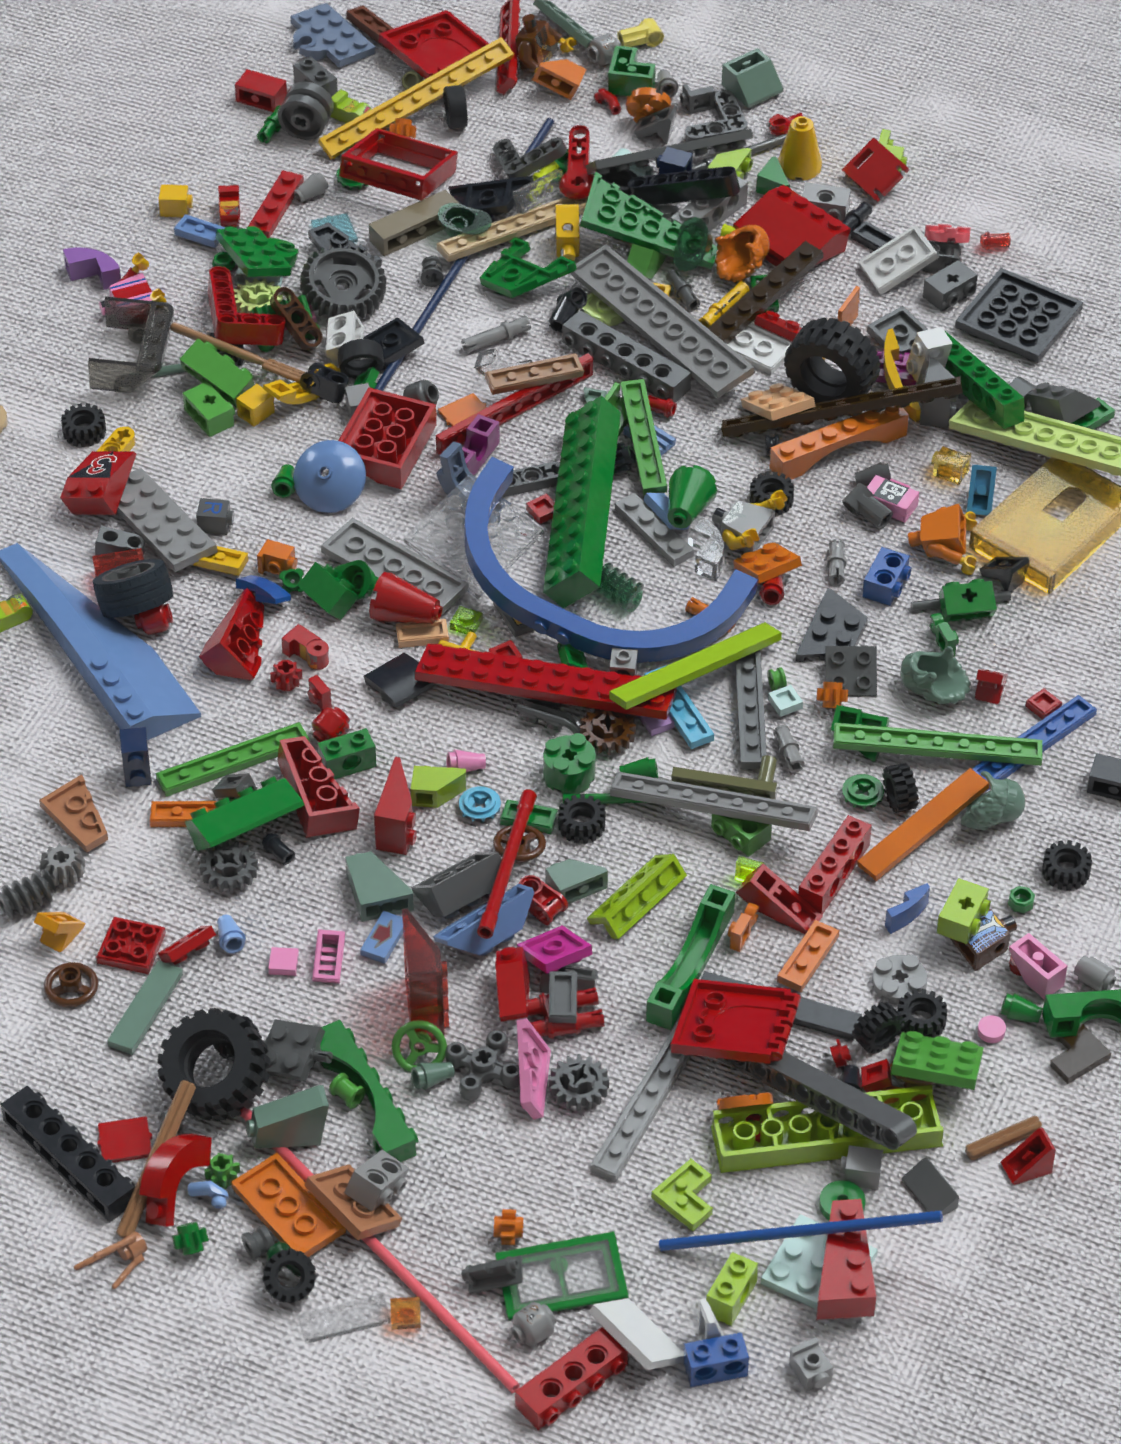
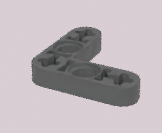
M719 90L715 93V109L721 120L688 126L685 129V142L747 130V121L731 91ZM726 113H734L736 115L730 116L726 115ZM711 131H720L721 133H712Z
M560 137L552 138L522 156L518 155L509 139H502L493 146V152L508 179L529 176L559 159L567 151V147Z

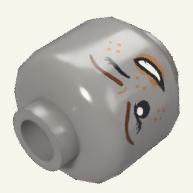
M611 34L601 35L590 41L588 56L593 63L604 66L611 63L615 46H621V43Z
M533 1302L513 1315L511 1332L519 1343L524 1342L528 1346H536L554 1333L556 1319L547 1305Z

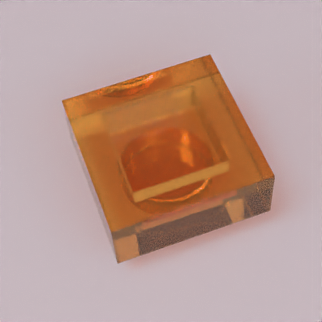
M420 1297L390 1298L392 1330L421 1328Z

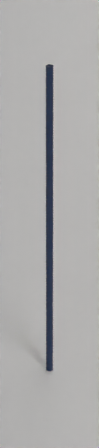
M552 118L546 119L524 154L541 145L554 125ZM495 215L484 216L477 228L490 224ZM470 255L457 259L412 328L418 334L421 333ZM405 356L387 366L374 389L381 391L385 389Z

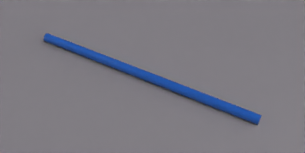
M931 1211L659 1240L660 1251L940 1223L943 1222L942 1211Z

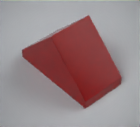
M1039 1127L1000 1163L1012 1184L1017 1185L1051 1174L1056 1149L1044 1128Z

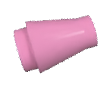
M454 749L453 752L447 753L446 766L447 768L466 769V772L485 769L486 757L484 753Z

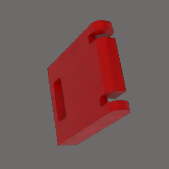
M874 137L842 169L846 176L877 203L881 199L874 192L878 190L885 197L903 178V175L897 169L901 168L906 174L910 170Z

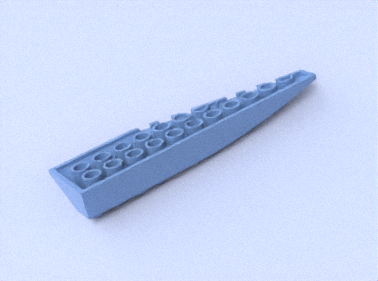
M16 543L0 550L1 564L119 729L146 727L147 740L201 717V712L151 646L115 618L104 617L97 604L20 544Z

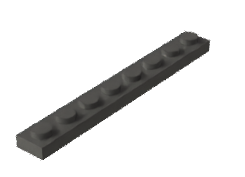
M748 129L595 160L585 167L587 174L597 172L603 176L609 174L610 170L616 169L617 172L629 170V166L636 165V168L646 167L650 165L649 162H657L658 156L662 155L667 147L694 153L695 156L707 154L708 150L714 149V152L726 150L727 146L733 145V148L743 147L747 145L746 141L754 137L752 130Z

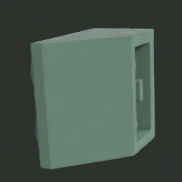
M758 48L722 64L721 85L726 90L731 91L747 108L784 91L772 60Z

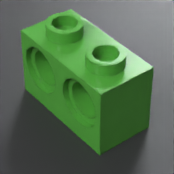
M712 814L711 828H713L714 832L719 836H723L735 849L741 850L748 857L771 840V824Z

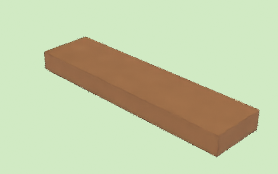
M575 353L485 372V379L492 395L582 377L584 370Z

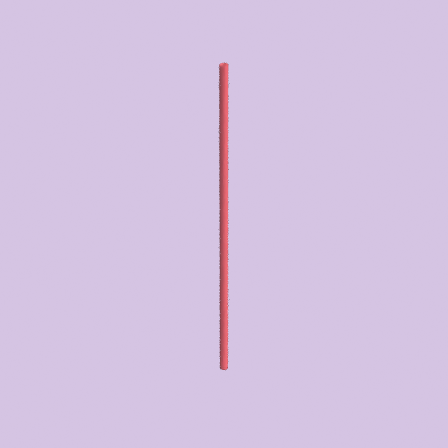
M246 1107L240 1109V1116L246 1122L251 1120L252 1111ZM287 1147L272 1148L305 1182L307 1177L314 1175ZM374 1235L361 1239L511 1393L519 1389L520 1384Z

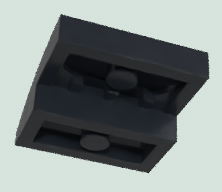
M406 653L400 654L363 676L366 685L379 691L382 700L396 708L437 685V683L415 680V670L419 662Z

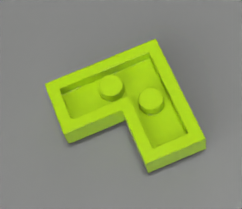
M690 1158L651 1192V1198L691 1231H694L713 1215V1208L696 1195L711 1182L712 1174Z

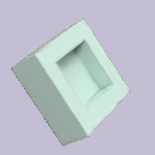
M792 685L768 693V701L780 717L803 709V701Z

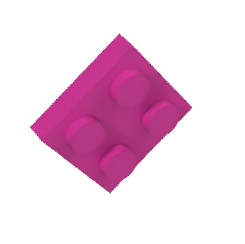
M563 925L517 944V947L524 948L526 960L546 974L550 971L557 972L564 966L578 963L583 958L593 955L591 944Z

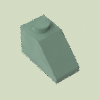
M567 859L545 868V883L552 889L560 892L566 898L568 904L607 889L608 871L605 867Z

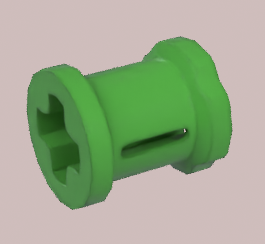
M340 1073L331 1082L329 1093L332 1096L340 1097L346 1102V1106L352 1109L356 1108L363 1101L366 1089L362 1086H356L349 1080L348 1075Z

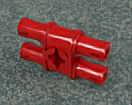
M596 987L577 991V1008L599 1004ZM541 993L538 995V998L529 999L528 1016L540 1014L544 1016V1020L530 1022L541 1037L547 1036V1038L554 1039L555 1036L573 1033L578 1035V1033H581V1030L605 1026L602 1009L586 1013L577 1012V1023H549V994Z

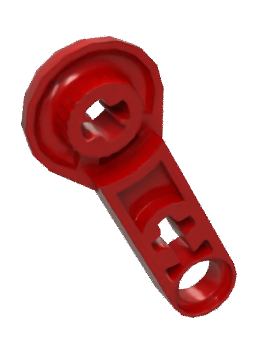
M576 125L569 131L568 170L560 179L559 189L565 197L583 199L589 195L594 175L587 174L585 167L590 164L589 129L584 125ZM577 134L585 135V137L580 139H577L574 136ZM577 147H581V153H578Z

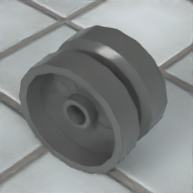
M298 82L290 87L278 111V121L289 135L297 139H316L322 135L334 110L333 100L323 87L311 82Z

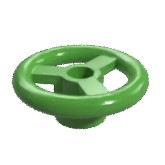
M422 1020L408 1022L401 1026L393 1037V1057L398 1065L408 1072H411L412 1067L417 1066L413 1064L418 1056H422L427 1052L438 1053L431 1063H440L445 1059L446 1039L441 1030L430 1022ZM415 1029H425L431 1032L436 1037L438 1043H432L431 1037L427 1033L422 1031L416 1032ZM405 1034L410 1039L409 1047L411 1050L406 1060L400 1052V1042ZM420 1042L424 1045V1048L418 1049L415 1044Z

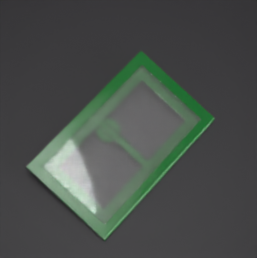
M614 1231L495 1253L496 1260L506 1259L509 1256H523V1283L502 1287L508 1320H512L516 1312L533 1302L540 1305L545 1304L552 1312L629 1298Z

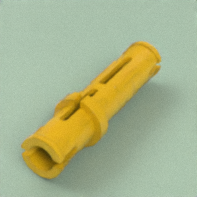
M743 281L738 282L719 302L712 304L708 312L698 321L709 328L750 291L748 285Z

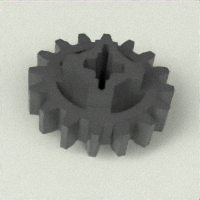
M225 841L224 846L221 847L218 844L215 846V850L207 849L206 856H201L200 874L202 875L203 882H209L210 889L217 886L219 893H222L224 889H229V892L233 893L234 888L243 891V884L251 886L252 878H257L258 860L255 857V852H249L248 845L240 848L238 841L233 846L229 845L228 841Z
M581 1054L577 1055L576 1060L566 1056V1063L558 1061L557 1069L551 1068V1077H549L551 1097H556L558 1105L565 1102L566 1109L568 1110L572 1105L576 1106L577 1111H580L584 1105L590 1110L592 1109L593 1102L600 1105L601 1097H607V1090L609 1088L608 1070L601 1069L602 1062L600 1061L593 1064L591 1056L586 1060H582Z

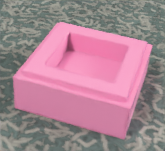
M271 947L269 974L296 976L299 949Z

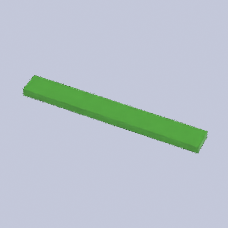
M844 723L834 724L833 749L1042 765V740Z

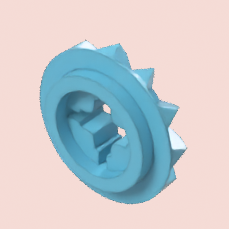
M482 786L472 787L460 796L459 810L462 811L464 817L469 816L472 822L475 819H481L484 822L488 817L494 819L495 813L500 812L501 799L493 789ZM475 803H478L480 805L485 803V808H482L481 806L475 807Z

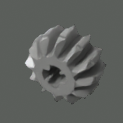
M60 843L57 848L49 846L47 852L42 853L39 865L40 873L43 869H46L51 875L55 887L63 884L66 888L68 883L76 884L77 878H83L85 859L81 855L79 848H73L70 843L65 847H62Z

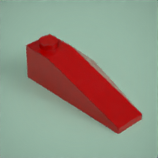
M248 588L241 593L208 639L199 655L204 665L210 668L216 675L252 680L261 666L262 657L258 656L263 641L259 638L260 629L263 628L264 605L262 602L256 601V596Z

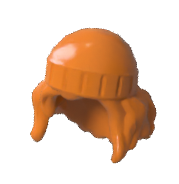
M747 225L732 231L730 234L715 238L718 249L715 259L717 275H719L720 279L736 283L749 278L756 270L760 269L762 261L767 256L770 248L767 233L758 225Z

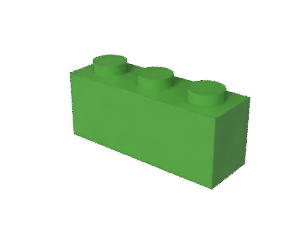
M197 338L179 359L182 368L201 383L207 381L213 388L219 390L223 399L230 402L236 408V398L255 385L253 375L247 369L238 368L228 355H220L217 349L208 341L204 343Z

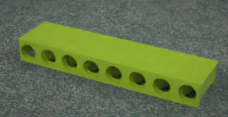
M932 1085L866 1093L883 1103L892 1097L899 1098L897 1102L887 1105L907 1114L914 1120L917 1126L916 1135L896 1150L888 1149L817 1111L807 1114L801 1113L808 1106L798 1101L714 1110L711 1132L720 1173L842 1159V1156H848L849 1146L883 1150V1154L943 1147L944 1129L939 1121L932 1094ZM919 1094L927 1095L922 1100H911L914 1096ZM785 1110L789 1112L785 1116H773L778 1111ZM751 1114L761 1115L760 1121H746L745 1119ZM721 1118H733V1120L728 1123H719V1120ZM761 1130V1142L759 1143L755 1141L756 1134L758 1135Z

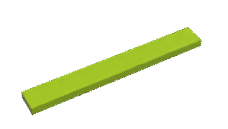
M766 622L761 623L609 691V699L627 710L782 640V632Z

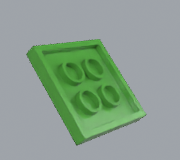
M916 1031L902 1032L892 1064L891 1074L975 1090L984 1047L969 1041L962 1043L953 1042L942 1036L927 1037Z

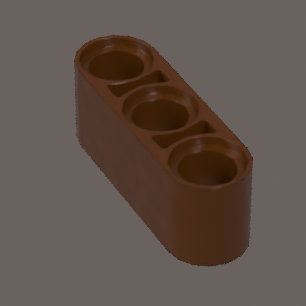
M287 287L278 288L270 299L272 309L276 315L282 316L285 319L286 329L302 350H314L322 341L321 330L291 289ZM277 296H285L288 300V304H280L277 300ZM291 315H298L301 318V324L292 322ZM305 334H312L315 338V343H308L305 339Z

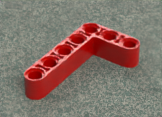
M220 266L212 267L209 271L208 298L215 338L229 344L281 345L284 338L285 319L274 314L237 313L230 270Z

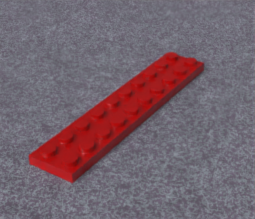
M427 644L415 670V680L663 720H667L677 692L676 687L626 710L609 699V691L642 676L618 674L613 671L605 672L588 667L580 668L562 663H548L541 660H529L516 656L493 654L491 652L472 651L466 648H453L441 644Z

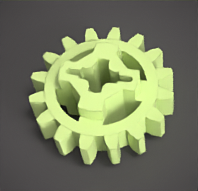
M254 278L251 283L245 280V285L238 284L237 289H233L237 312L250 313L257 306L270 305L271 296L280 286H275L273 281L266 283V279L258 281L257 278ZM283 295L277 296L278 302L283 300Z

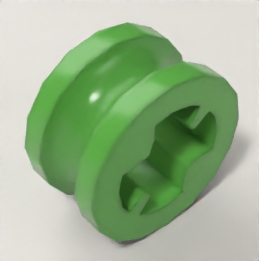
M782 667L777 668L776 671L772 669L767 671L771 691L787 686L786 676Z

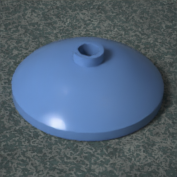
M336 440L321 441L306 449L298 459L293 475L294 487L299 498L311 509L323 513L339 512L351 506L361 495L366 481L365 465L357 451L348 444ZM329 469V474L323 477V470Z

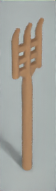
M176 322L171 324L170 329L175 333L193 340L198 338L204 343L208 341L218 350L248 362L262 365V369L289 380L299 382L300 377L305 373L271 358L268 360L263 359L254 353Z

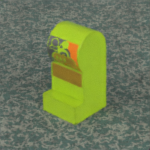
M14 594L7 600L0 602V633L31 618L33 610L23 595Z

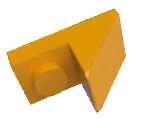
M38 912L34 923L43 927L40 942L58 952H62L82 931L86 924L65 912Z

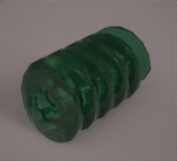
M606 563L602 567L600 588L596 589V591L603 594L604 597L611 599L612 602L618 603L620 607L626 608L628 612H634L641 603L644 584L641 582L636 583L635 578H629L627 573H621V569L617 567L613 569V564Z

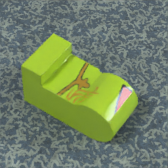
M340 89L331 97L334 103V110L330 117L346 124L372 108L364 102L359 103L349 98L348 92Z

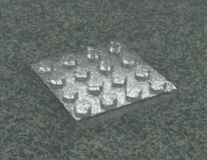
M469 473L404 537V543L425 559L468 582V592L479 599L485 592L471 571L464 546L465 510L469 494L477 477ZM501 497L490 517L488 535L498 562L507 571L544 534V528L505 498Z

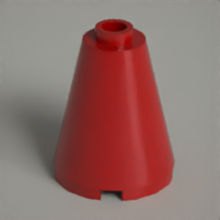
M383 572L378 578L373 590L377 592L376 599H371L369 614L371 619L418 624H433L435 620L439 621L443 607L440 606L438 599L391 572Z

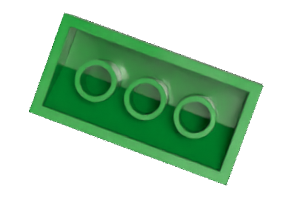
M273 776L261 781L262 787L253 790L251 786L237 792L238 798L230 801L229 797L214 802L215 808L206 811L204 807L190 813L192 818L184 822L196 849L202 850L212 848L296 810L305 804L285 778L276 780V777Z

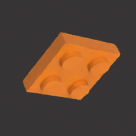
M767 543L763 545V548L754 552H746L740 558L733 560L735 569L758 579L759 584L802 566L800 556L777 543Z

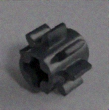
M618 443L614 470L617 469L618 473L632 470L630 464L635 463L636 459L631 446L625 447L624 443Z

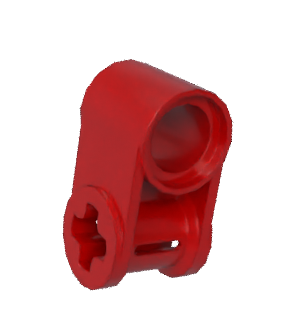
M528 875L519 881V884L533 888L534 895L528 912L535 916L542 924L550 925L553 922V918L559 912H564L568 909L566 898L560 892L544 883L540 878Z

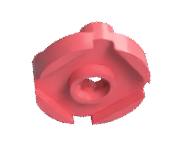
M950 224L925 225L924 236L927 240L937 242L955 241V243H969L971 228L963 226L952 228Z

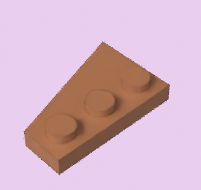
M82 774L39 800L40 807L86 853L108 840L107 831L98 810L95 808Z

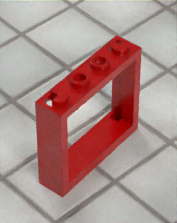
M376 128L341 155L339 176L422 201L456 173L458 152ZM379 134L384 135V138L379 139ZM376 153H381L432 169L423 176L369 159Z

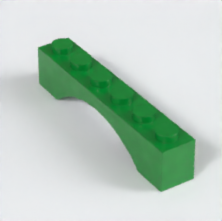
M713 884L709 885L699 904L692 927L677 959L667 974L657 981L647 1000L646 1022L672 1030L684 1008L693 980L700 978L734 914L735 892Z
M341 1020L321 1027L325 1034L320 1044V1050L333 1053V1059H330L332 1062L329 1064L320 1062L322 1067L338 1074L345 1073L352 1083L366 1089L365 1096L369 1100L375 1114L372 1135L373 1149L376 1154L383 1150L400 1162L415 1157L416 1144L418 1143L417 1134L412 1127L408 1128L406 1125L405 1116L401 1108H396L392 1103L393 1098L387 1087L383 1088L380 1084L377 1070L374 1067L370 1068L364 1049L362 1047L358 1048L355 1044L352 1030L350 1028L346 1029Z

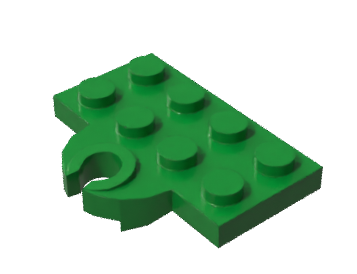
M248 226L246 229H237L235 227L216 229L215 238L247 277L291 276L292 267H295L299 252L294 244L277 238H267L261 229L255 226Z

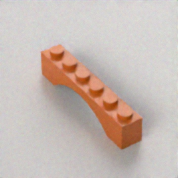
M896 406L886 407L881 412L865 411L858 416L844 419L773 446L770 451V470L778 472V476L783 473L786 475L785 479L789 477L792 480L804 475L820 459L843 446L868 440L889 443L907 436L909 414L904 408H897Z

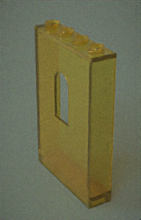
M1051 457L971 530L969 548L989 560L995 557H1028L1030 563L1025 580L1050 594L1121 528V486L1086 466L1068 463L1067 461ZM1077 489L1086 496L1085 501L1063 521L1043 511L1065 490Z

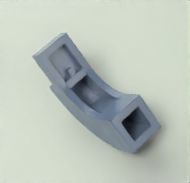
M453 442L439 456L442 467L436 472V475L447 496L465 513L468 497L476 479L467 468L462 445ZM503 496L492 512L489 525H493L506 512Z

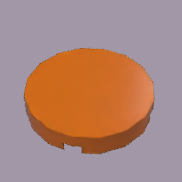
M771 1092L758 1093V1095L725 1097L716 1101L717 1110L773 1104V1096Z

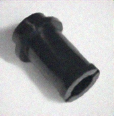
M270 833L263 839L262 846H264V851L273 854L283 865L289 864L294 859L295 852L281 841V837L278 834Z

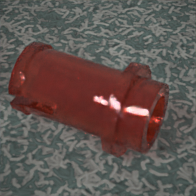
M985 232V234L980 236V246L986 250L995 247H1010L1011 238L1009 233L990 234Z

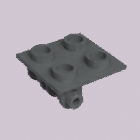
M825 646L826 682L843 683L842 689L848 690V696H877V646Z

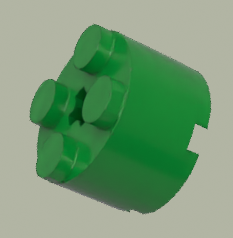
M580 733L548 740L543 752V778L546 785L553 791L554 788L560 790L561 794H580L585 792L595 779L596 753L592 744Z

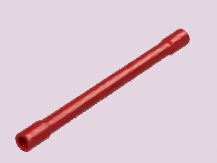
M526 789L521 793L512 829L485 912L482 914L477 929V934L481 938L489 939L493 936L498 921V913L526 825L536 802L537 795L532 790Z

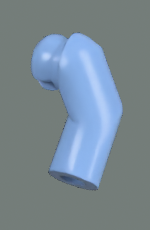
M201 1181L188 1184V1194L191 1197L207 1195L212 1198L211 1205L215 1208L222 1209L226 1206V1200L229 1199L228 1193L214 1182Z

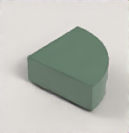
M584 387L585 404L600 396L605 398L608 391Z

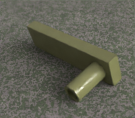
M770 755L762 756L757 780L673 767L671 779L674 782L776 799L777 783L773 782L777 759Z

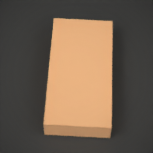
M446 619L435 620L433 624H396L399 648L438 644L440 640L449 642Z

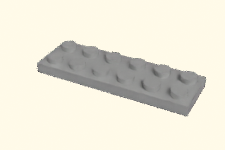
M142 468L130 473L117 513L174 572L198 562L203 557L217 553V545Z
M353 517L321 545V552L341 564L362 560L368 564L378 578L383 572H391L438 599L440 606L443 607L442 614L469 590L468 582Z

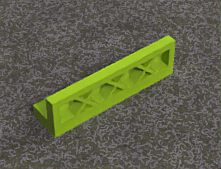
M675 854L655 855L591 913L587 920L590 925L603 924L612 939H619L679 884L687 874Z

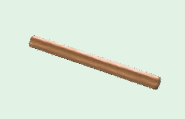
M182 1080L179 1084L117 1228L116 1234L121 1238H125L133 1233L147 1204V1196L139 1195L144 1170L158 1147L168 1139L176 1136L196 1089L191 1082Z

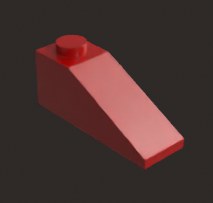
M763 863L746 877L735 892L746 903L750 902L758 905V912L803 934L807 933L815 920L820 921L823 917L821 913Z
M506 947L496 951L495 964L501 1022L528 1017L530 972L524 948Z

